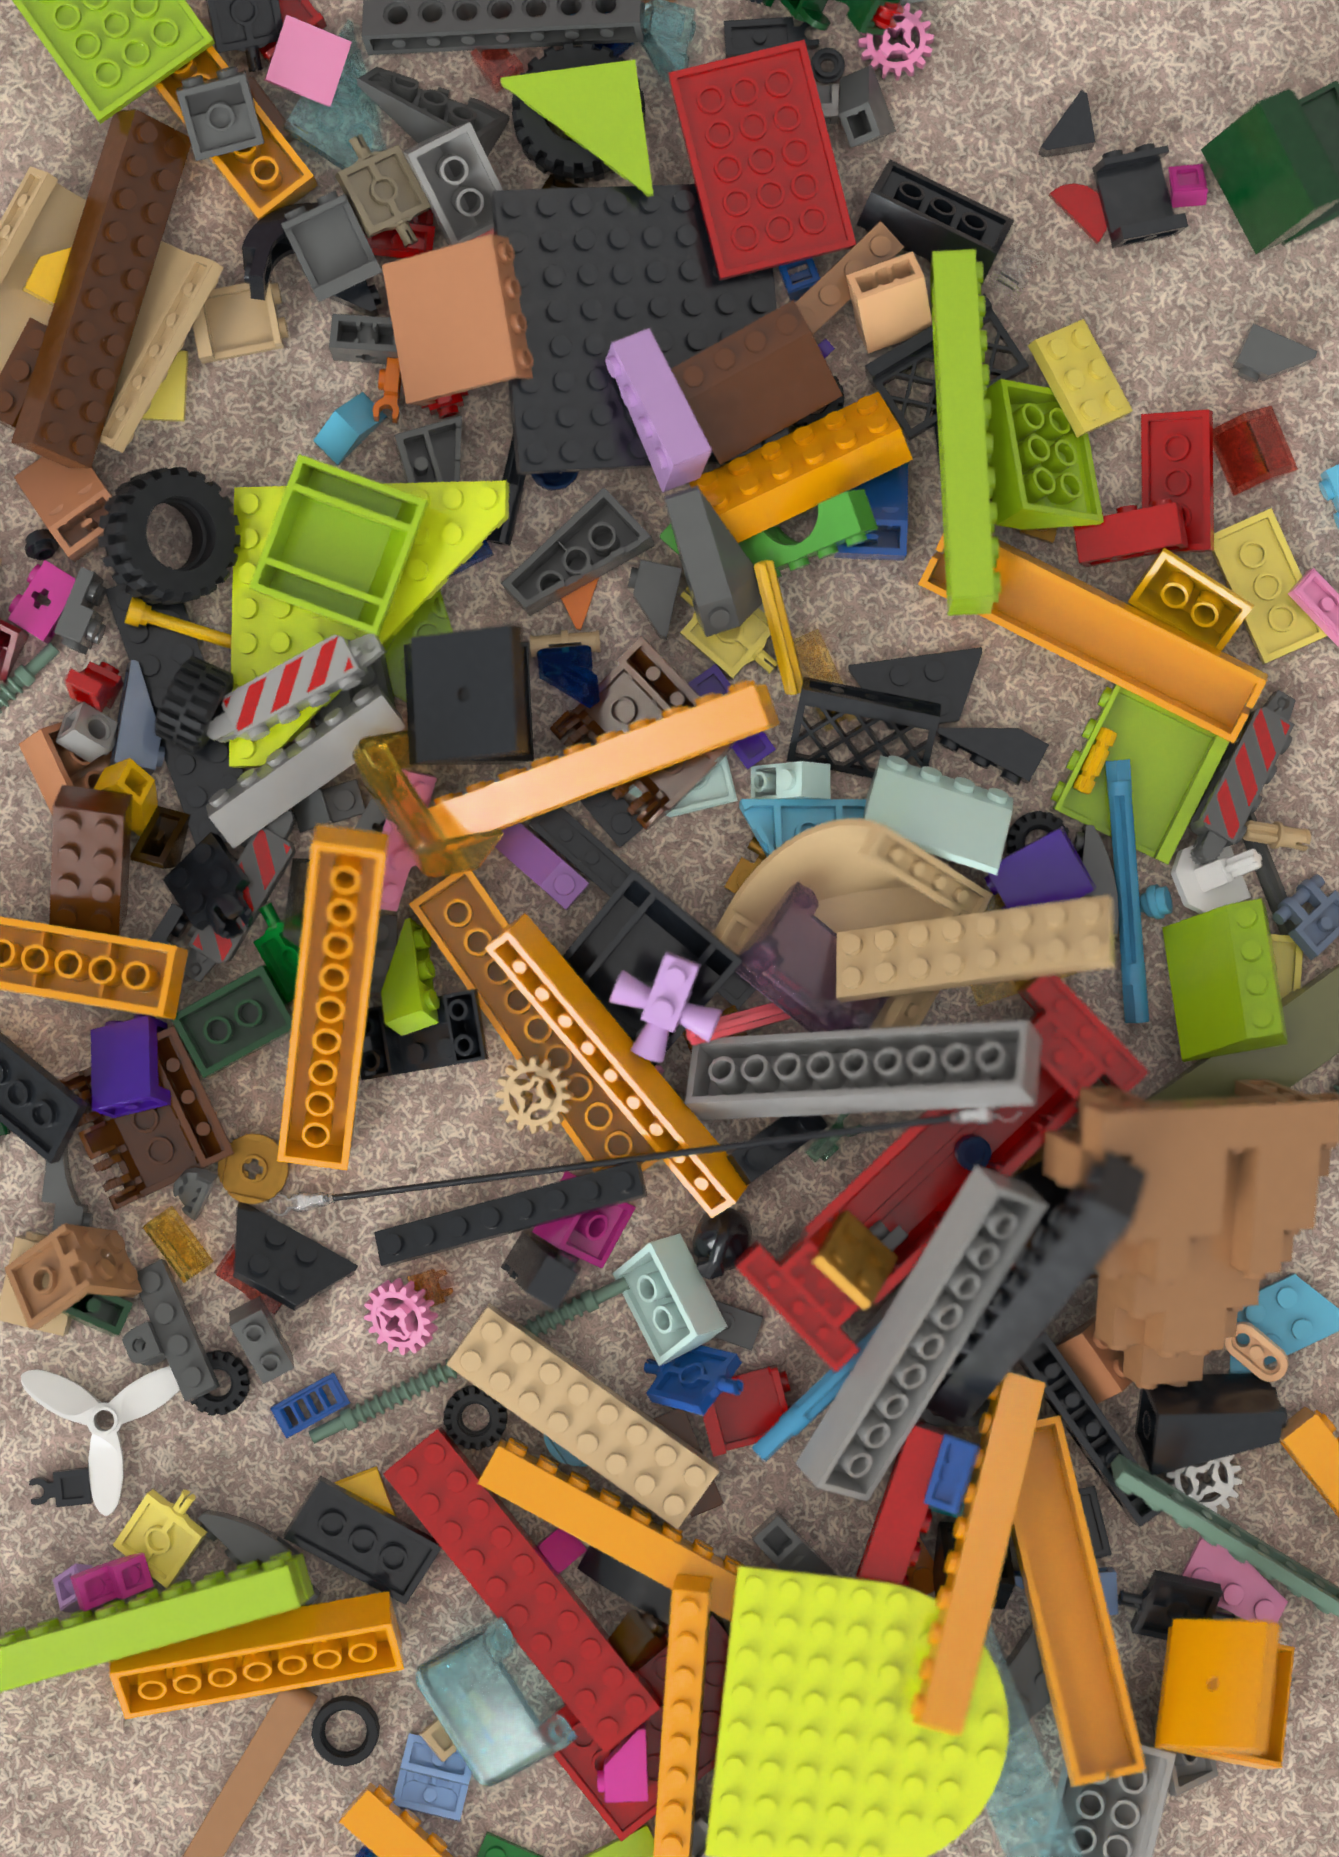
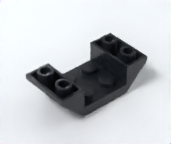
M477 989L438 996L440 1007L437 1009L439 1023L401 1036L385 1024L383 1006L368 1008L360 1072L361 1080L489 1059Z

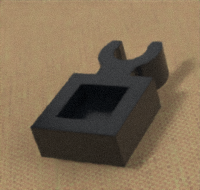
M88 1467L56 1470L53 1472L54 1481H49L45 1477H35L29 1481V1485H40L44 1489L42 1497L31 1499V1504L33 1505L44 1504L53 1497L56 1500V1507L93 1503Z

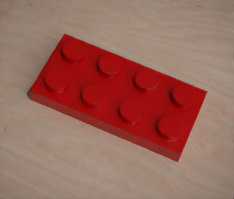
M1206 409L1141 414L1142 508L1151 507L1150 502L1166 498H1170L1172 503L1177 502L1183 507L1189 548L1171 551L1172 553L1214 551L1213 411Z

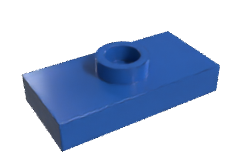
M944 1434L923 1503L956 1515L960 1514L981 1445L950 1434Z

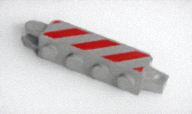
M369 633L356 639L348 640L341 636L332 635L224 696L222 702L225 712L215 717L213 721H210L206 735L211 740H217L221 743L230 742V739L234 740L237 737L256 741L267 736L270 733L269 728L280 722L281 724H287L300 717L299 712L310 705L314 708L325 704L331 699L330 694L342 689L345 691L361 683L360 678L369 673L366 667L386 653L379 637Z

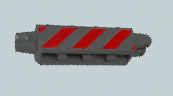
M1280 690L1273 692L1262 708L1250 712L1235 743L1229 742L1189 822L1191 831L1198 835L1193 845L1194 848L1191 849L1192 852L1190 853V858L1193 859L1192 861L1195 864L1204 865L1209 861L1212 862L1218 859L1219 853H1222L1225 847L1238 844L1247 831V826L1244 824L1249 814H1253L1262 801V796L1259 794L1264 784H1268L1277 771L1275 763L1279 755H1282L1288 749L1292 741L1290 733L1295 724L1289 720L1296 700Z
M289 809L269 823L267 827L265 826L242 842L241 846L245 847L239 860L234 858L250 881V884L243 892V898L252 910L253 921L251 926L247 928L241 918L238 917L236 921L244 933L235 938L226 939L217 935L210 925L203 931L192 925L187 936L192 938L187 945L191 947L184 972L187 976L202 982L217 963L232 961L260 914L258 909L266 904L296 854L294 843L288 840L294 829L293 826L298 821L293 810L290 811Z

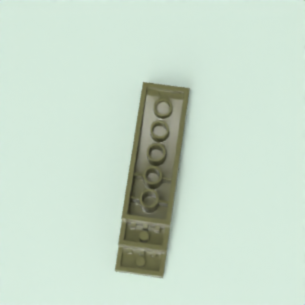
M1339 964L1332 969H1326L1305 986L1292 991L1281 999L1288 1044L1200 1059L1145 1100L1169 1101L1241 1097L1235 1094V1081L1247 1079H1268L1286 1087H1292L1339 1053Z

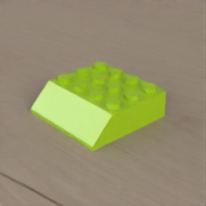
M299 454L249 588L344 625L379 636L429 501Z

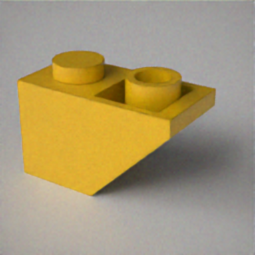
M72 247L40 256L22 290L54 306Z
M127 758L104 768L94 789L133 795L131 830L140 837L158 806L156 784L153 777L131 758Z

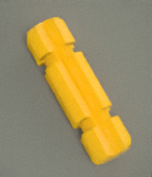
M1105 727L1100 728L1095 738L1097 741L1095 745L1092 744L1080 769L1082 773L1081 775L1078 774L1073 784L1076 790L1084 794L1092 792L1096 783L1094 779L1099 777L1110 753L1108 751L1109 746L1112 747L1117 738L1116 732Z

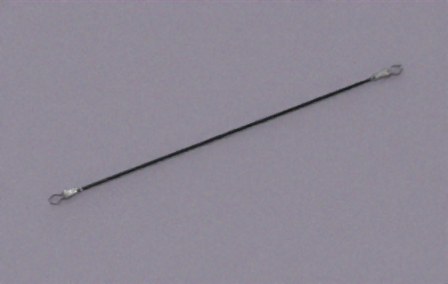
M1000 1106L965 1108L943 1116L342 1194L298 1192L291 1195L290 1199L285 1195L277 1194L275 1197L284 1196L287 1200L291 1201L292 1207H287V1210L282 1214H276L271 1209H268L266 1212L271 1211L275 1215L284 1216L290 1212L291 1208L293 1211L300 1213L309 1212L313 1208L325 1207L335 1203V1201L945 1122L990 1124L995 1121V1118L1000 1117L999 1115L995 1116L994 1109H999ZM1018 1112L1017 1115H1016L1013 1119H1011V1120H1004V1119H1002V1120L1005 1121V1122H1012V1121H1014V1120H1016V1119L1018 1118L1019 1114H1022V1115H1024V1114Z

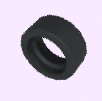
M344 1695L332 1698L321 1707L313 1721L311 1736L314 1748L323 1759L333 1765L347 1767L359 1764L370 1756L378 1742L380 1731L378 1716L370 1704L359 1697ZM342 1710L354 1711L364 1720L367 1729L366 1738L362 1745L355 1750L340 1751L328 1742L325 1727L328 1719L334 1713Z

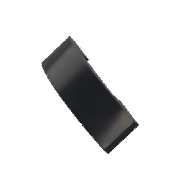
M591 1545L588 1547L577 1569L619 1597L670 1625L672 1589Z

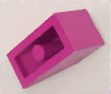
M642 1723L627 1735L604 1760V1770H597L598 1792H605V1803L648 1801L646 1723Z

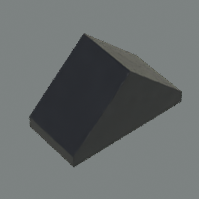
M1083 90L1079 92L1042 144L1038 152L1040 156L1045 158L1092 150L1095 144V136L1086 92Z

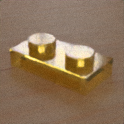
M173 1206L142 1227L183 1283H186L214 1262Z

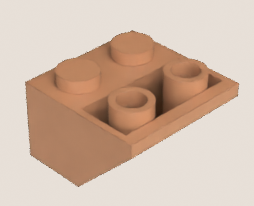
M1095 1315L1069 1333L1056 1347L1095 1403L1099 1404L1124 1391L1133 1381L1123 1376L1124 1350L1110 1349L1107 1343L1094 1337Z

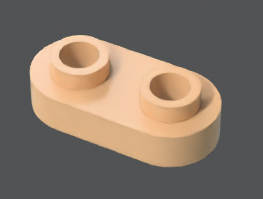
M1237 1322L1236 1337L1225 1338L1227 1351L1261 1380L1275 1382L1285 1375L1289 1364L1286 1352L1253 1324ZM1241 1333L1247 1334L1250 1342L1247 1344L1239 1343L1237 1335ZM1272 1356L1277 1360V1365L1275 1367H1268L1264 1359Z

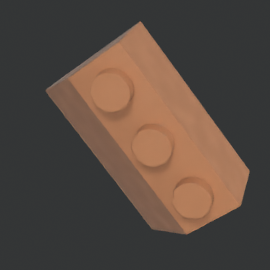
M62 722L39 729L19 743L52 816L53 805L61 786L67 785L94 789L104 768L109 766L112 753L111 750L109 754L101 755L89 763L56 743V739Z

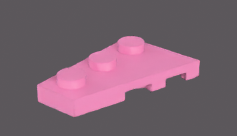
M1200 1536L1181 1574L1182 1576L1221 1584L1223 1594L1217 1606L1245 1620L1278 1623L1288 1603L1247 1561L1245 1563L1237 1561L1227 1549L1219 1544L1217 1546L1209 1544L1202 1536Z

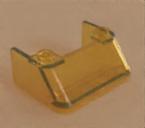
M408 730L363 737L354 748L352 756L365 787L423 874L431 877H442L477 870L481 867L503 836V831L499 828L446 838L402 770L413 766L409 762Z

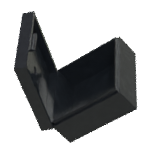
M510 624L411 637V643L404 645L410 765L519 764L534 761L528 642H522V626Z

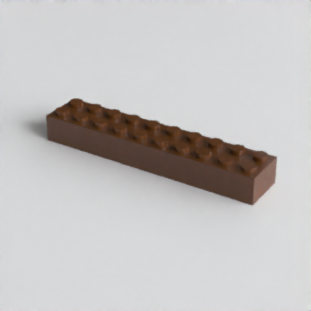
M137 109L119 111L112 116L11 443L68 468L92 467L191 146L189 136Z

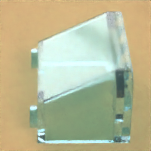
M502 1616L457 1636L422 1662L416 1671V1682L420 1691L475 1779L484 1786H494L567 1747L577 1738L569 1723L558 1714H551L539 1721L502 1661L513 1651L514 1637Z

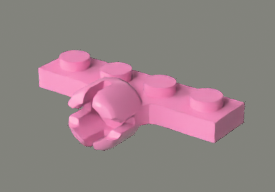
M402 768L400 770L382 833L389 834L380 909L397 912L408 873L413 866L417 865L436 869L448 859L447 855L435 853L436 848H439L431 825L425 824V809L429 807L437 780L436 777L430 774Z

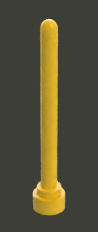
M132 596L125 616V624L138 627L139 624L146 626L149 623L231 649V634L151 610L152 606L143 602V599Z

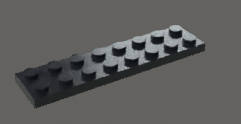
M126 583L106 589L105 593L129 660L139 661L154 714L157 717L163 698L183 663L192 656L204 660L197 638L149 623L146 626L139 624L138 627L125 624L124 620L132 596L125 590L128 586ZM184 602L173 605L146 603L152 606L151 610L191 622ZM161 738L160 746L165 747L164 758L184 813L190 814L188 825L195 845L197 846L210 832L219 835L224 844L228 843L208 817L206 805L209 803L210 797L221 789L228 790L237 784L238 778L245 772L243 768L229 767V742L221 743L210 739L204 748L193 754Z

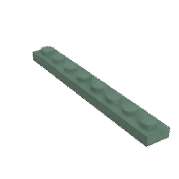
M1118 1454L1111 1463L1114 1482L1123 1492L1127 1494H1132L1133 1492L1143 1498L1144 1502L1151 1509L1158 1512L1163 1510L1171 1515L1173 1520L1185 1529L1191 1527L1199 1532L1202 1538L1213 1546L1219 1544L1227 1549L1237 1561L1241 1563L1247 1561L1255 1566L1265 1578L1269 1580H1274L1275 1578L1285 1584V1587L1297 1597H1302L1303 1595L1313 1601V1604L1325 1614H1330L1331 1612L1339 1617L1338 1586L1159 1477L1151 1475L1149 1471L1121 1454Z

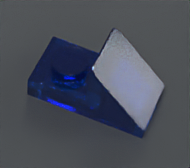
M590 646L545 648L537 652L540 679L588 708H592L600 701L598 677L592 671L593 662Z

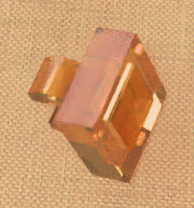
M430 1269L407 1277L409 1282H414L415 1291L418 1292L421 1289L426 1291L423 1298L425 1301H434L431 1307L446 1302L444 1297L453 1293V1288L442 1290L438 1281L440 1277L448 1274L447 1270L435 1271Z

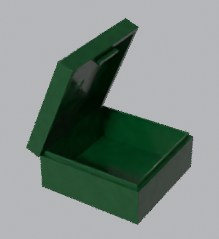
M1337 80L1299 100L1295 92L1288 88L1258 101L1201 149L1255 254L1281 243L1285 246L1339 218V83Z

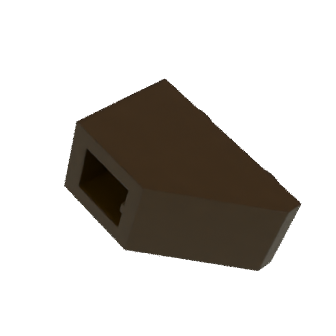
M634 1608L626 1614L608 1639L628 1667L636 1671L669 1644L664 1637L667 1630L660 1620L654 1616L652 1617L647 1611L643 1614Z

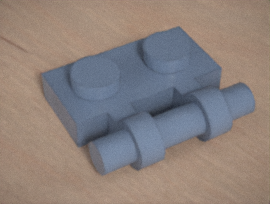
M1315 874L1310 880H1303L1297 886L1296 893L1292 897H1285L1278 904V910L1272 915L1274 922L1279 925H1283L1287 920H1291L1296 925L1288 935L1310 960L1317 957L1339 936V893L1335 890L1326 896L1320 889L1324 886L1325 881L1318 874ZM1306 902H1310L1314 907L1309 914L1302 907Z

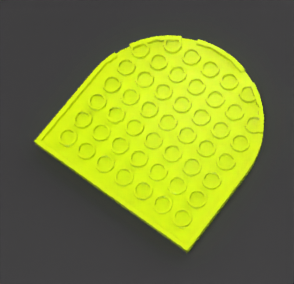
M738 1565L705 1849L706 1856L928 1857L950 1844L981 1813L996 1787L1005 1762L1009 1731L1008 1707L1000 1675L986 1647L983 1645L962 1735L952 1736L912 1724L914 1715L910 1714V1707L915 1693H920L923 1680L919 1678L921 1662L924 1657L929 1656L931 1643L927 1641L928 1632L932 1622H937L940 1608L936 1607V1599L919 1590L886 1581Z

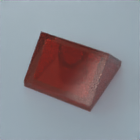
M1272 406L1243 413L1213 429V449L1233 496L1298 470Z

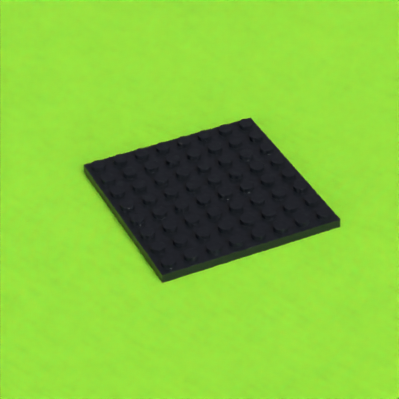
M695 184L652 185L654 193L652 197L646 196L636 186L494 190L491 193L494 235L508 237L514 249L515 259L513 266L515 277L521 288V295L519 297L521 312L527 322V330L525 332L527 346L533 357V366L531 367L533 378L508 380L517 475L651 468L652 466L631 415L622 399L616 379L609 374L606 366V358L611 343L650 328L671 369L777 309L773 268L719 280ZM788 427L723 464L757 450L768 442L788 435ZM712 451L706 465L719 464Z

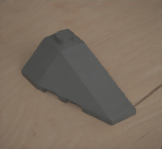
M698 486L665 496L664 501L694 610L705 636H712L741 626L762 604L753 563L744 553Z

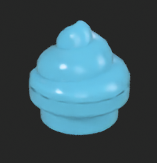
M1150 885L1140 895V911L1148 917L1158 920L1163 919L1166 914L1172 913V898L1167 886Z

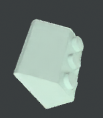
M681 1234L648 1243L612 1273L615 1280L625 1277L630 1289L625 1290L622 1294L659 1366L703 1345L728 1327L703 1277L698 1271L697 1265Z

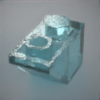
M651 0L645 4L644 42L640 43L664 82H669V72L688 68L689 55L686 53L688 42L692 40L696 30V22L693 21L695 9L666 0Z

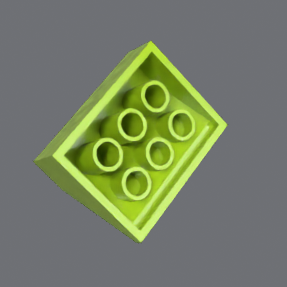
M1000 379L987 388V396H984V399L990 398L991 420H989V430L986 433H992L993 454L991 455V464L988 465V468L994 467L995 489H993L992 502H996L997 507L996 526L1028 530L1099 525L1103 523L1089 435L1087 433L1078 438L1076 437L1051 388Z
M1262 898L1227 904L1162 927L1182 1062L1288 1044L1268 914Z

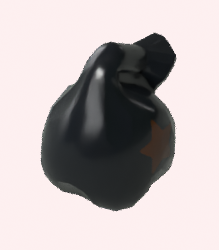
M727 1208L713 1218L705 1212L699 1221L692 1245L694 1255L699 1259L697 1269L704 1278L714 1279L723 1276L727 1270L735 1269L734 1261L750 1246L752 1238L750 1221L739 1211Z

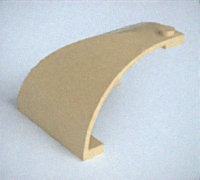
M840 819L816 825L799 833L764 859L739 888L713 934L739 956L869 1029L913 1027L921 1025L940 990L841 1003L836 998L837 932L984 912L993 894L883 824L864 819Z

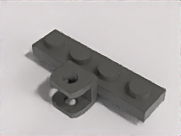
M160 1259L137 1271L138 1281L143 1290L139 1295L151 1322L146 1321L124 1335L122 1342L130 1361L151 1366L167 1359L186 1402H191L219 1388V1382L167 1261Z

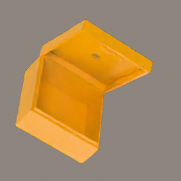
M1173 1619L1172 1626L1168 1627L1154 1748L1263 1770L1282 1769L1295 1647L1278 1644L1280 1624L1271 1621Z

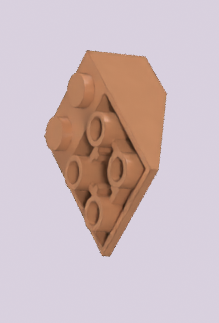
M42 456L14 476V479L48 530L72 561H78L99 546L98 537L104 536V529L98 527L100 516L109 513V511L105 510L104 506L108 498L113 497V495L93 467L68 468Z

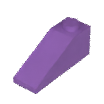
M521 823L497 831L488 841L565 910H568L590 885Z

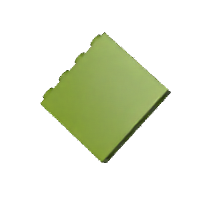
M1114 683L1112 688L1105 687L1097 703L1102 709L1096 720L1093 718L1089 719L1082 733V737L1086 738V741L1081 751L1075 749L1066 765V768L1071 770L1066 782L1064 783L1059 780L1050 799L1055 801L1052 809L1085 825H1093L1097 831L1112 838L1106 764H1104L1099 777H1095L1094 781L1096 783L1090 794H1084L1073 787L1078 774L1081 775L1082 773L1080 769L1092 744L1095 745L1097 741L1095 738L1100 728H1108L1117 733V738L1113 746H1109L1108 751L1110 753L1106 761L1130 759L1136 850L1168 865L1230 741Z

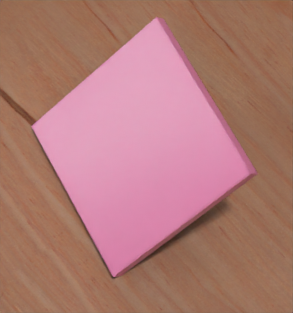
M286 15L264 81L330 107L352 42Z

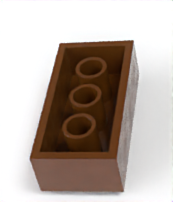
M67 785L61 786L53 805L49 925L114 936L120 935L128 910L133 795Z

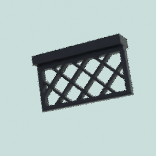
M984 293L981 295L985 297L983 325L990 322L997 332L994 344L987 342V350H992L989 363V386H991L1000 379H1013L1028 370L1029 365L992 310V304ZM932 325L865 365L866 377L873 388L875 387L879 391L909 441L937 425V413L930 417L931 411L937 412V406L933 404L936 395L935 379L915 376L917 365L923 361L934 362ZM1000 338L1005 346L999 345ZM997 352L1011 354L1017 362L1016 366L1007 371L993 368ZM910 369H912L910 375H909V374H904L905 372H907V371H909ZM991 375L997 376L996 378L990 381ZM894 379L909 381L905 398L890 395L884 385ZM913 383L932 386L929 403L909 399ZM895 403L903 405L901 411ZM907 406L926 409L925 420L911 428L905 419Z
M803 677L787 761L830 764V770L873 778L876 768L869 767L863 758L878 749L883 756H891L884 745L900 737L909 751L899 757L907 760L913 756L920 765V768L929 766L941 716V704ZM805 705L820 708L826 718L811 727L803 716ZM844 714L855 715L860 725L845 733L836 719ZM880 720L889 722L895 732L879 740L870 727ZM831 723L840 737L825 746L816 734V731ZM801 724L806 729L802 733H800ZM914 727L929 730L927 740L915 747L905 735L906 732ZM865 730L874 744L859 753L850 738ZM808 736H811L819 750L811 755L796 753L797 743ZM845 743L854 756L845 762L836 761L829 751ZM924 750L923 758L919 755V752Z

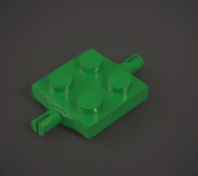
M271 902L258 909L269 928L266 929L262 937L253 943L288 1003L294 1000L296 995L304 912L290 919L281 920Z

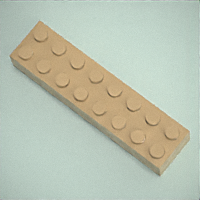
M491 1303L487 1304L447 1361L446 1365L677 1529H679L719 1473L718 1465Z

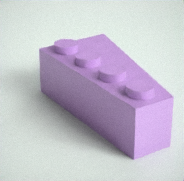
M650 328L612 342L606 358V366L609 374L616 379L622 399L631 415L662 493L699 479L712 450Z

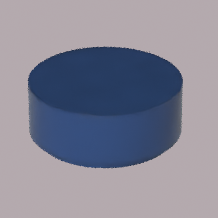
M969 1134L957 1142L954 1155L957 1162L963 1168L973 1171L976 1165L982 1168L986 1167L991 1159L992 1152L989 1143L976 1134Z

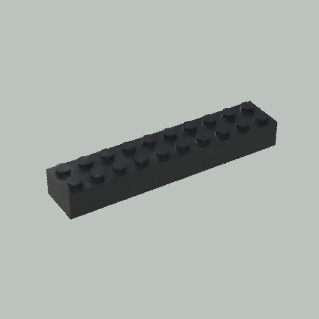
M1109 1151L1099 1163L1094 1161L1090 1165L1084 1176L1083 1184L1076 1183L1067 1197V1204L1064 1207L1062 1205L1057 1206L1050 1218V1225L1047 1228L1042 1226L1036 1233L1031 1249L1025 1247L1016 1261V1267L1014 1270L1010 1269L926 1405L927 1409L961 1428L966 1425L1133 1223L1147 1175L1145 1171Z

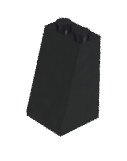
M1253 1373L1203 1374L1202 1381H1190L1187 1386L1183 1387L1171 1386L1166 1383L1157 1384L1155 1389L1141 1388L1135 1437L1151 1475H1158L1279 1443L1282 1428L1287 1426V1411L1278 1400L1276 1388L1272 1387L1270 1382L1261 1380Z

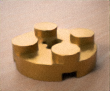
M246 1134L234 1139L231 1142V1146L235 1153L218 1161V1176L224 1188L228 1191L227 1193L235 1200L246 1204H259L274 1198L284 1188L289 1176V1163L277 1161L279 1144L271 1137L263 1134ZM253 1158L259 1160V1166L263 1167V1173L256 1174L255 1179L249 1178V1172L244 1170L245 1163L250 1164Z

